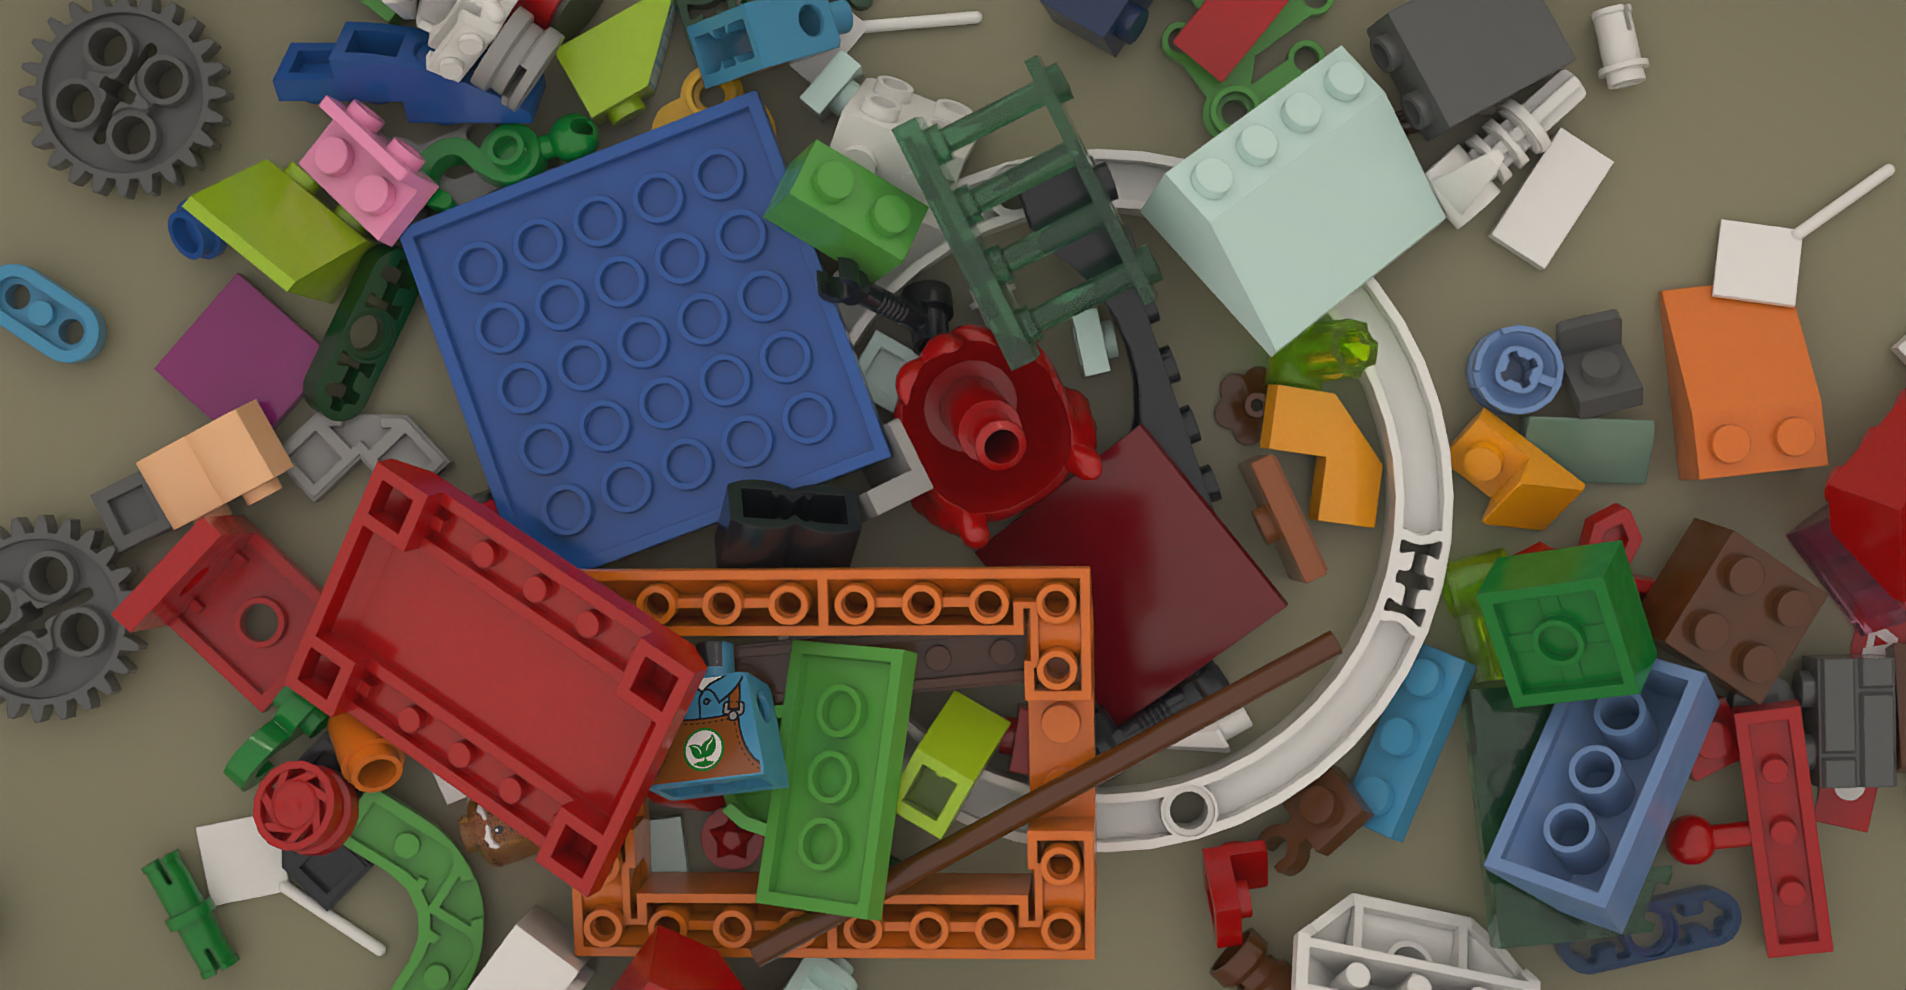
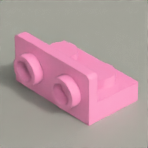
M326 95L320 102L319 107L333 120L298 165L378 241L392 247L439 186L421 170L426 160L419 152L400 138L394 137L390 141L380 132L381 128L385 125V121L377 113L357 99H353L348 106Z

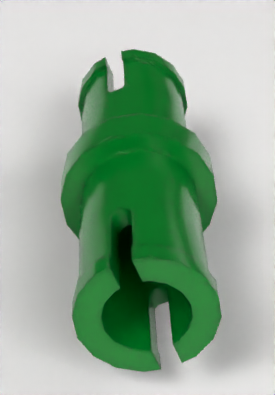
M177 848L165 854L163 858H157L145 865L141 870L144 875L146 874L169 915V918L164 921L171 933L178 931L200 971L201 978L205 980L216 975L218 969L221 968L223 971L232 966L240 958L233 951L212 913V910L216 908L211 896L203 897L180 856L181 852Z

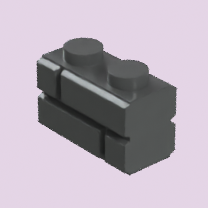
M1879 654L1802 656V670H1796L1793 674L1792 691L1795 698L1798 699L1801 709H1803V728L1811 785L1819 788L1897 786L1895 657Z

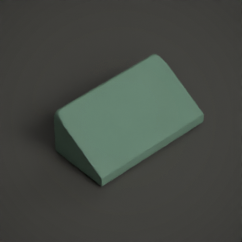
M1527 416L1519 417V434L1584 483L1646 484L1655 437L1656 420L1600 418L1580 420L1579 418Z

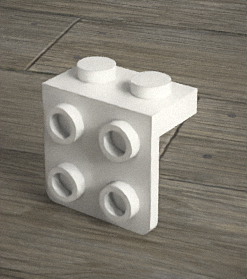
M878 76L877 79L866 78L842 110L830 147L927 205L929 208L922 222L939 229L946 216L964 164L980 137L984 123L973 117L972 110L967 106L949 99H939L937 102L914 94L913 87L898 78L891 76Z

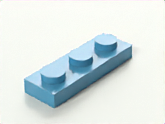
M1424 643L1422 644L1408 675L1383 711L1352 784L1374 813V816L1363 825L1364 827L1389 839L1403 843L1477 669L1476 665Z

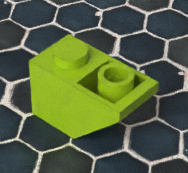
M954 690L901 774L896 814L939 839L946 837L1012 722Z

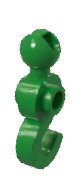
M567 113L555 120L549 133L537 136L535 132L525 125L512 123L492 130L483 140L481 148H478L470 140L459 137L440 139L429 145L421 153L426 160L421 170L439 186L426 205L436 214L459 206L457 201L448 192L440 189V181L443 174L453 166H467L483 181L502 189L546 172L548 160L558 157L560 160L569 163L596 152L599 147V130L595 122L579 113Z
M285 686L273 700L272 704L278 709L273 719L264 724L241 745L225 766L223 773L243 792L250 790L274 769L275 766L269 759L275 753L292 743L303 733L310 739L315 737L327 726L330 716Z

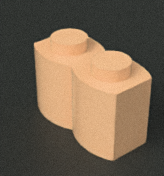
M256 399L136 462L137 467L174 530L191 521L195 525L202 516L233 514L227 502L241 495L248 506L283 488L277 476L294 467Z

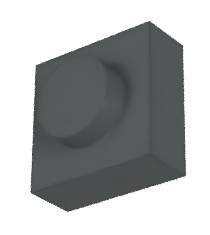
M140 471L90 495L114 545L118 548V553L127 552L173 529Z

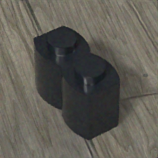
M752 479L729 483L714 537L716 567H850L862 529L858 494L831 485H806L792 489L783 484L766 480Z

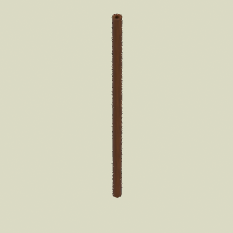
M1329 630L888 868L884 901L1343 654L1336 637ZM808 911L750 942L748 948L760 968L853 917Z

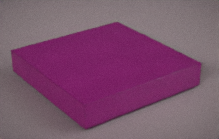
M237 273L157 364L154 370L213 421L256 399L275 431L304 398L303 381L321 342L243 274Z

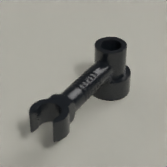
M838 257L839 277L829 276L819 270L816 271L818 294L821 299L830 303H844L848 306L858 304L910 330L913 352L918 356L931 338L941 333H950L949 322L954 316L951 288L944 282L937 280L917 281L905 287L901 297L869 281L867 275L859 270L858 263L850 258Z
M1211 660L1181 681L1176 688L1162 696L1161 700H1156V703H1152L1150 707L1147 706L1146 710H1141L1135 717L1132 716L1119 726H1117L1104 705L1096 706V756L1226 687L1230 683L1219 666ZM1122 773L1116 775L1115 777H1113V778H1111V779H1109V780H1107V781H1105V782H1108V781H1110V780H1112V779L1118 777V776L1121 775Z

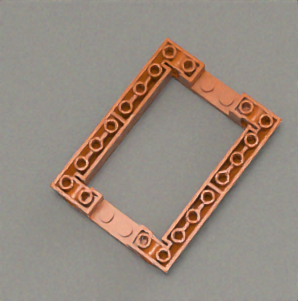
M1090 566L580 569L680 636L1024 635L1027 626L1024 686L1025 701H1028L1030 792L1096 757L1094 616ZM1096 787L1029 822L1027 829L1028 870H1031V873H935L885 900L881 921L851 918L779 958L1095 960L1097 915ZM646 795L602 889L586 897L572 887L575 956L635 957L656 927L661 925L718 950L722 957H753L748 948L750 942L808 911L755 903L760 872H652L649 798Z

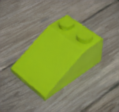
M265 159L191 195L182 205L184 209L286 292L333 304L349 285L363 255L371 247L377 245L373 239L365 234L367 230L340 204L334 209L316 194L321 186L294 161H291L284 168L273 161Z

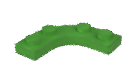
M386 790L374 793L364 792L359 800L357 823L352 835L343 845L390 873L408 890L418 913L417 942L409 961L390 990H466L480 960L485 934L483 895L471 862L454 838L425 814Z

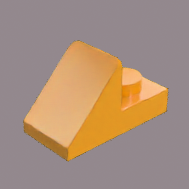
M1485 407L1449 444L1452 469L1491 498L1482 518V522L1487 525L1544 531L1579 496L1586 485Z

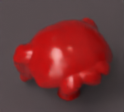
M963 324L956 327L951 333H941L931 338L926 343L919 357L906 362L896 375L895 388L898 399L893 413V420L898 418L902 422L934 487L911 499V505L930 524L949 534L956 535L962 539L965 545L972 549H983L989 543L990 532L987 522L1001 521L1019 514L1058 489L1069 473H1072L1082 481L1097 480L1102 474V462L1096 450L1097 425L1092 416L1088 399L1079 390L1067 388L1063 385L1047 354L1032 340L1017 334L998 333L978 324Z

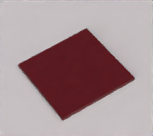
M1143 423L1099 455L1102 462V474L1097 480L1082 481L1073 475L1061 484L1058 489L1043 498L992 537L983 549L975 551V554L986 567L1090 566L1094 616L1095 701L1099 705L1105 706L1117 726L1155 701L1289 604Z

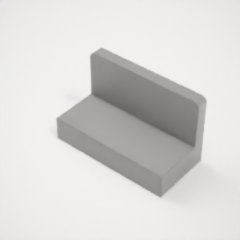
M898 418L881 426L893 458L862 469L871 490L858 496L861 524L934 488L902 422Z

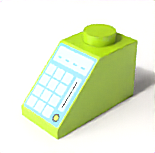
M641 0L563 44L556 52L557 58L591 118L599 126L609 120L613 127L623 125L647 109L643 101L655 95L678 12V7L674 0Z

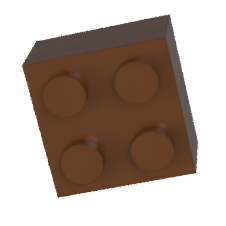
M1694 518L1642 601V606L1655 645L1690 668L1706 673L1708 679L1719 687L1761 705L1829 595L1736 531Z

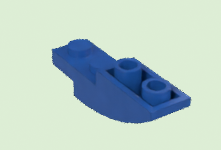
M346 21L336 43H290L273 78V84L279 101H306L311 104H320L324 97L328 95L340 102H352L353 99L371 104L403 102L408 123H435L446 126L456 123H496L498 125L533 123L546 88V80L544 74H542L525 101L516 112H513L501 103L502 96L491 88L484 92L470 83L476 68L489 48H486L458 83L426 70V55L430 50L435 51V49L428 46L429 32L419 28L385 23Z

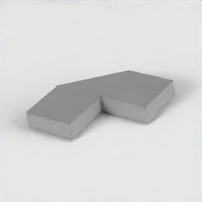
M316 412L282 445L294 465L293 468L285 472L313 502H320L362 461L373 472L378 461L393 458L432 471L438 476L454 462L411 415L358 414L347 421H333Z

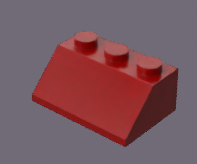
M1906 388L1900 392L1893 409L1878 426H1872L1867 430L1862 438L1860 447L1843 466L1839 465L1833 469L1824 489V498L1829 502L1831 532L1892 599L1903 603L1906 602Z

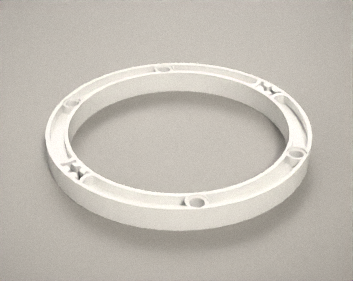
M1089 149L1051 152L1005 162L958 180L940 228L938 229L922 222L904 261L874 284L899 295L905 287L915 281L921 274L950 254L985 236L1027 223L1022 208L1018 210L1007 209L998 202L995 196L997 185L1006 178L1016 177L1076 154L1087 152L1093 156L1095 165L1106 162L1118 193V199L1108 202L1112 214L1144 217L1140 211L1164 174L1184 159L1145 151ZM839 269L834 273L833 277H839ZM1374 277L1321 318L1345 352L1363 387L1375 421L1383 458L1386 496L1384 534L1377 572L1357 625L1348 643L1342 650L1343 654L1338 656L1329 672L1307 698L1280 723L1246 747L1213 764L1176 777L1136 785L1096 787L1097 852L1154 849L1196 840L1242 824L1281 804L1319 778L1360 740L1383 713L1408 675L1430 629L1443 589L1451 547L1454 501L1451 454L1441 405L1426 362L1404 319ZM837 303L855 350L869 327L880 315L858 304L848 306L844 303ZM1401 541L1416 545L1431 544L1429 555L1417 553L1413 567L1414 573L1423 576V583L1420 588L1410 587L1406 594L1404 606L1415 609L1412 620L1402 613L1384 609L1387 600L1402 606L1405 586L1396 582V574L1398 570H1410L1415 552L1400 550ZM778 636V639L786 640L817 636ZM910 715L901 774L927 733V730ZM987 765L956 820L969 825L1030 792V779ZM1190 791L1201 795L1203 798V810L1196 820L1190 823H1180L1171 818L1170 806L1177 795ZM1029 823L1003 836V838L1027 844Z

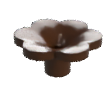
M1263 366L1253 367L1245 375H1228L1220 384L1219 390L1222 400L1215 407V420L1221 427L1232 429L1235 440L1242 445H1254L1261 439L1268 384L1284 385L1275 383L1272 372ZM1253 400L1260 402L1261 408L1259 411H1254L1251 408Z

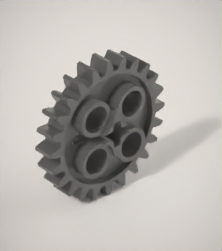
M92 0L93 11L91 12L73 1L68 3L73 21L66 25L50 17L47 22L56 36L50 43L42 39L33 38L31 42L44 55L41 63H22L21 68L37 77L36 85L18 90V95L35 101L37 105L36 109L27 112L21 117L22 121L32 126H43L44 128L32 140V145L41 150L56 148L47 163L50 168L62 171L72 165L68 180L70 183L83 187L93 177V193L108 197L116 183L120 197L134 200L139 182L147 194L155 197L161 196L160 177L163 176L176 186H184V176L180 167L186 164L203 171L206 167L197 151L201 146L213 150H220L222 147L209 134L212 126L225 127L231 125V120L216 112L217 104L234 100L233 93L216 85V81L229 75L231 69L223 63H210L209 61L222 48L221 45L211 38L197 42L206 25L195 17L182 23L185 9L173 1L162 11L161 0H141L139 5H137L136 0H116L115 6H113L110 0ZM117 36H124L127 45L124 58L113 66H107L104 60L106 45L111 39ZM151 45H156L157 52L155 56L148 59V48ZM172 68H179L183 80L180 90L170 98H162L159 92L161 76ZM123 85L136 93L135 100L131 105L118 96L119 89ZM91 91L95 104L93 112L87 119L76 122L72 111L74 100L79 94ZM140 123H147L150 129L149 144L143 151L132 154L127 145L129 132L134 126ZM106 130V141L99 145L97 137L99 133Z
M38 515L34 528L27 517H16L11 520V535L5 528L0 526V590L7 594L11 602V612L4 622L0 621V635L39 618L43 614L42 608L63 605L86 588H90L93 591V597L90 600L49 618L45 622L46 628L26 631L0 648V704L8 699L7 717L10 719L23 717L29 706L34 723L50 720L53 707L61 720L76 717L77 702L86 711L100 707L97 689L109 696L119 693L122 689L113 674L115 672L124 675L136 673L138 670L137 666L126 654L128 651L147 649V642L133 635V632L130 633L111 615L133 591L130 590L127 582L137 575L140 571L139 567L119 568L115 563L123 552L118 553V548L115 545L103 550L99 548L104 535V530L100 528L90 529L80 538V519L65 518L57 530L54 515ZM54 558L60 560L65 565L68 573L67 582L59 592L52 589L46 579V568ZM84 614L94 619L99 630L98 639L91 648L84 645L78 639L76 633L77 623ZM28 645L36 648L42 659V669L35 678L28 675L21 664V654Z

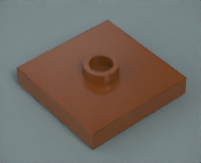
M1272 454L1256 455L1239 463V469L1257 508L1251 510L1254 522L1266 545L1274 543L1290 579L1307 584L1326 575V570H1328L1277 457Z

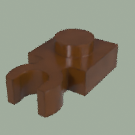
M1332 765L1319 778L1283 803L1292 819L1285 825L1275 824L1269 826L1260 834L1258 840L1265 841L1267 850L1271 852L1279 848L1283 842H1287V854L1274 867L1278 873L1290 877L1300 873L1306 867L1312 848L1325 856L1331 855L1370 820L1374 813L1341 768Z

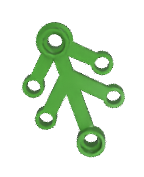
M1205 0L1189 1L1197 10ZM1289 0L1222 83L1185 52L1178 53L1170 48L1168 44L1169 35L1180 31L1186 22H1174L1164 30L1160 39V48L1163 55L1172 62L1180 63L1206 97L1202 108V120L1205 129L1211 137H1216L1231 126L1222 117L1223 106L1228 103L1239 104L1246 115L1305 71L1300 70L1294 62V56L1297 51L1302 49L1311 51L1316 57V63L1326 57L1323 48L1313 40L1298 41L1286 54L1284 63L1252 83L1255 57L1307 18H1319L1325 15L1332 7L1334 0H1326L1325 5L1320 8H1311L1304 0Z

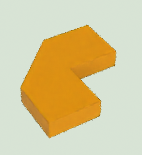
M1268 384L1259 448L1316 456L1308 519L1375 528L1383 464L1337 395L1323 391Z

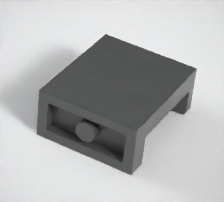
M1411 0L1388 12L1367 28V34L1370 38V51L1374 61L1383 72L1389 73L1401 95V108L1405 118L1412 127L1420 130L1426 141L1434 139L1452 127L1526 87L1540 82L1576 60L1544 0Z

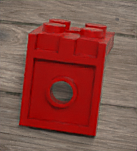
M245 515L202 516L111 615L130 633L169 626L261 713H264L273 707L274 698L286 686L283 684V681L323 588ZM257 604H265L271 607L278 618L277 630L268 640L255 638L247 628L246 619L248 612Z

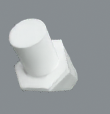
M1243 707L1167 749L1228 753L1231 750L1227 740L1249 729L1253 724Z

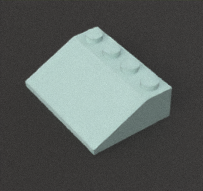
M1342 45L1166 172L1140 211L1271 357L1446 219L1385 91Z

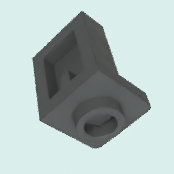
M1616 309L1583 315L1557 323L1556 346L1561 352L1564 365L1562 382L1580 420L1643 405V386L1622 345V319Z

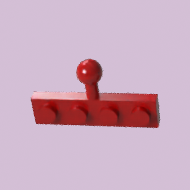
M1798 699L1762 703L1761 705L1732 707L1747 821L1711 824L1708 820L1698 815H1682L1673 820L1666 830V848L1676 861L1685 865H1699L1709 860L1715 850L1751 846L1767 957L1778 958L1834 952L1800 703Z

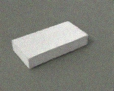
M1563 128L1555 131L1550 139L1552 145L1540 154L1488 234L1489 238L1538 270H1543L1547 267L1614 163V161Z

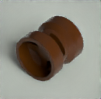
M1253 927L1242 933L1243 945L1227 947L1216 959L1209 972L1224 988L1238 986L1237 990H1291L1292 965L1285 958L1276 959L1271 954L1267 955L1268 943Z

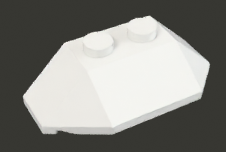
M1351 893L1297 932L1293 939L1291 990H1541V981L1527 968L1523 970L1509 952L1473 918Z

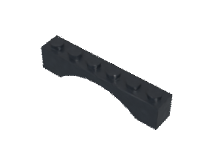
M1082 152L1013 177L1012 180L1034 241L1042 248L1067 262L1090 283L1108 308L1120 333L1132 376L1133 414L1130 432L1143 423L1214 511L1212 503L1222 500L1221 493L1210 465L1206 464L1199 467L1192 444L1201 441L1200 431L1190 406L1185 405L1179 408L1171 384L1181 381L1180 373L1169 345L1158 348L1150 324L1160 321V315L1149 286L1146 284L1137 287L1130 263L1138 261L1139 254L1127 223L1116 226L1108 202L1118 199V193L1107 163L1103 162L1095 165L1093 156L1087 152Z

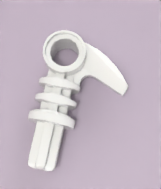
M1566 69L1558 70L1522 104L1508 98L1499 106L1498 113L1503 121L1498 124L1494 119H1489L1482 126L1483 131L1486 133L1483 139L1474 133L1465 141V144L1470 149L1467 153L1457 144L1424 172L1446 218L1457 230L1477 215L1501 192L1493 183L1495 178L1504 184L1513 176L1508 169L1511 164L1521 169L1530 161L1525 151L1530 149L1535 154H1542L1552 145L1547 132L1586 96L1582 83L1575 75Z

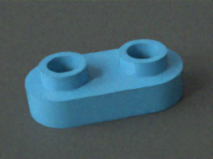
M20 264L0 266V326L58 362L80 364L93 359L99 354L106 341L107 329L104 318L95 307L35 268ZM25 286L30 292V301L26 307L19 309L14 303V293L19 287ZM77 320L82 324L84 334L79 342L72 344L68 340L66 332L68 326Z

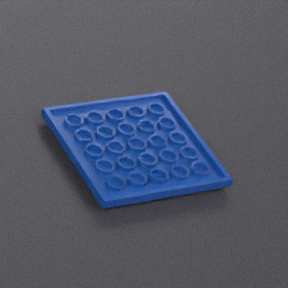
M757 90L410 224L400 236L403 249L499 516L579 569H599L718 524L729 483L752 479L766 480L783 484L792 489L806 485H822L893 458L837 303H830L821 299L818 294L816 271L819 270L826 273L818 250L763 218L787 169V165L762 97Z

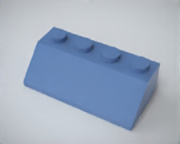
M1656 658L1641 694L1555 703L1490 849L1484 867L1564 914L1623 934L1720 705L1707 674Z

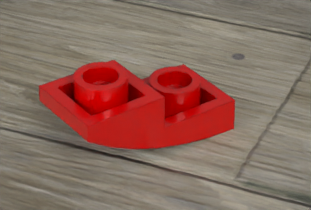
M1205 0L1176 34L1172 42L1222 83L1289 0Z

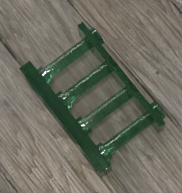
M1038 55L1024 61L1033 82L943 128L938 123L928 127L923 117H914L891 129L1011 371L1038 358L1040 351L1036 343L1044 339V331L1133 287H1136L1144 305H1147L1157 300L1159 296L1154 284L1164 280L1148 245L1144 244L1135 248L1064 104L1075 97L1063 71L1057 62L1046 67L1042 57ZM1046 105L1064 142L973 188H970L967 183L957 187L946 164L955 159L953 152ZM1076 166L1093 203L1003 248H1000L997 243L987 247L976 223L985 219L983 212ZM1106 226L1123 263L1032 308L1027 303L1017 307L1006 283L1015 279L1013 272Z

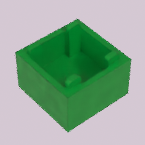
M1622 540L1498 557L1495 560L1476 596L1514 708L1641 694L1658 654Z

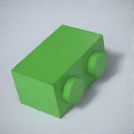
M816 139L789 163L763 218L838 261V257H846L856 261L859 265V270L863 271L868 279L875 283L904 261L929 207Z

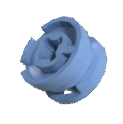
M1523 325L1494 330L1479 339L1467 357L1465 369L1468 389L1478 404L1493 413L1509 416L1538 411L1551 402L1562 385L1564 373L1561 352L1551 337L1535 327Z

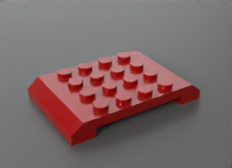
M391 458L378 461L375 465L283 684L331 718L344 713H349L540 847L535 861L581 894L589 897L602 889L708 668L692 643L432 471Z

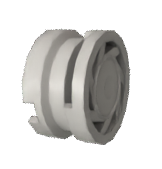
M520 6L506 22L485 53L470 83L484 92L491 88L502 96L501 103L516 112L550 64L565 36L553 27H549L546 30L542 29L534 23V15Z

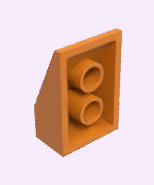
M1713 285L1659 291L1679 480H1703L1827 466L1828 456L1822 402L1796 306L1790 308L1712 297Z

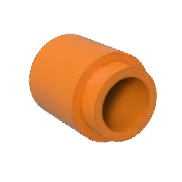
M349 713L333 718L329 717L327 731L342 775L348 782L352 783L356 789L362 792L374 793L391 787L399 780L405 761V753Z

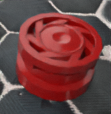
M303 760L287 761L272 769L260 782L253 804V818L258 833L269 845L283 851H294L306 856L327 855L340 848L352 835L359 812V799L354 785L348 782L341 772L321 765L317 766Z

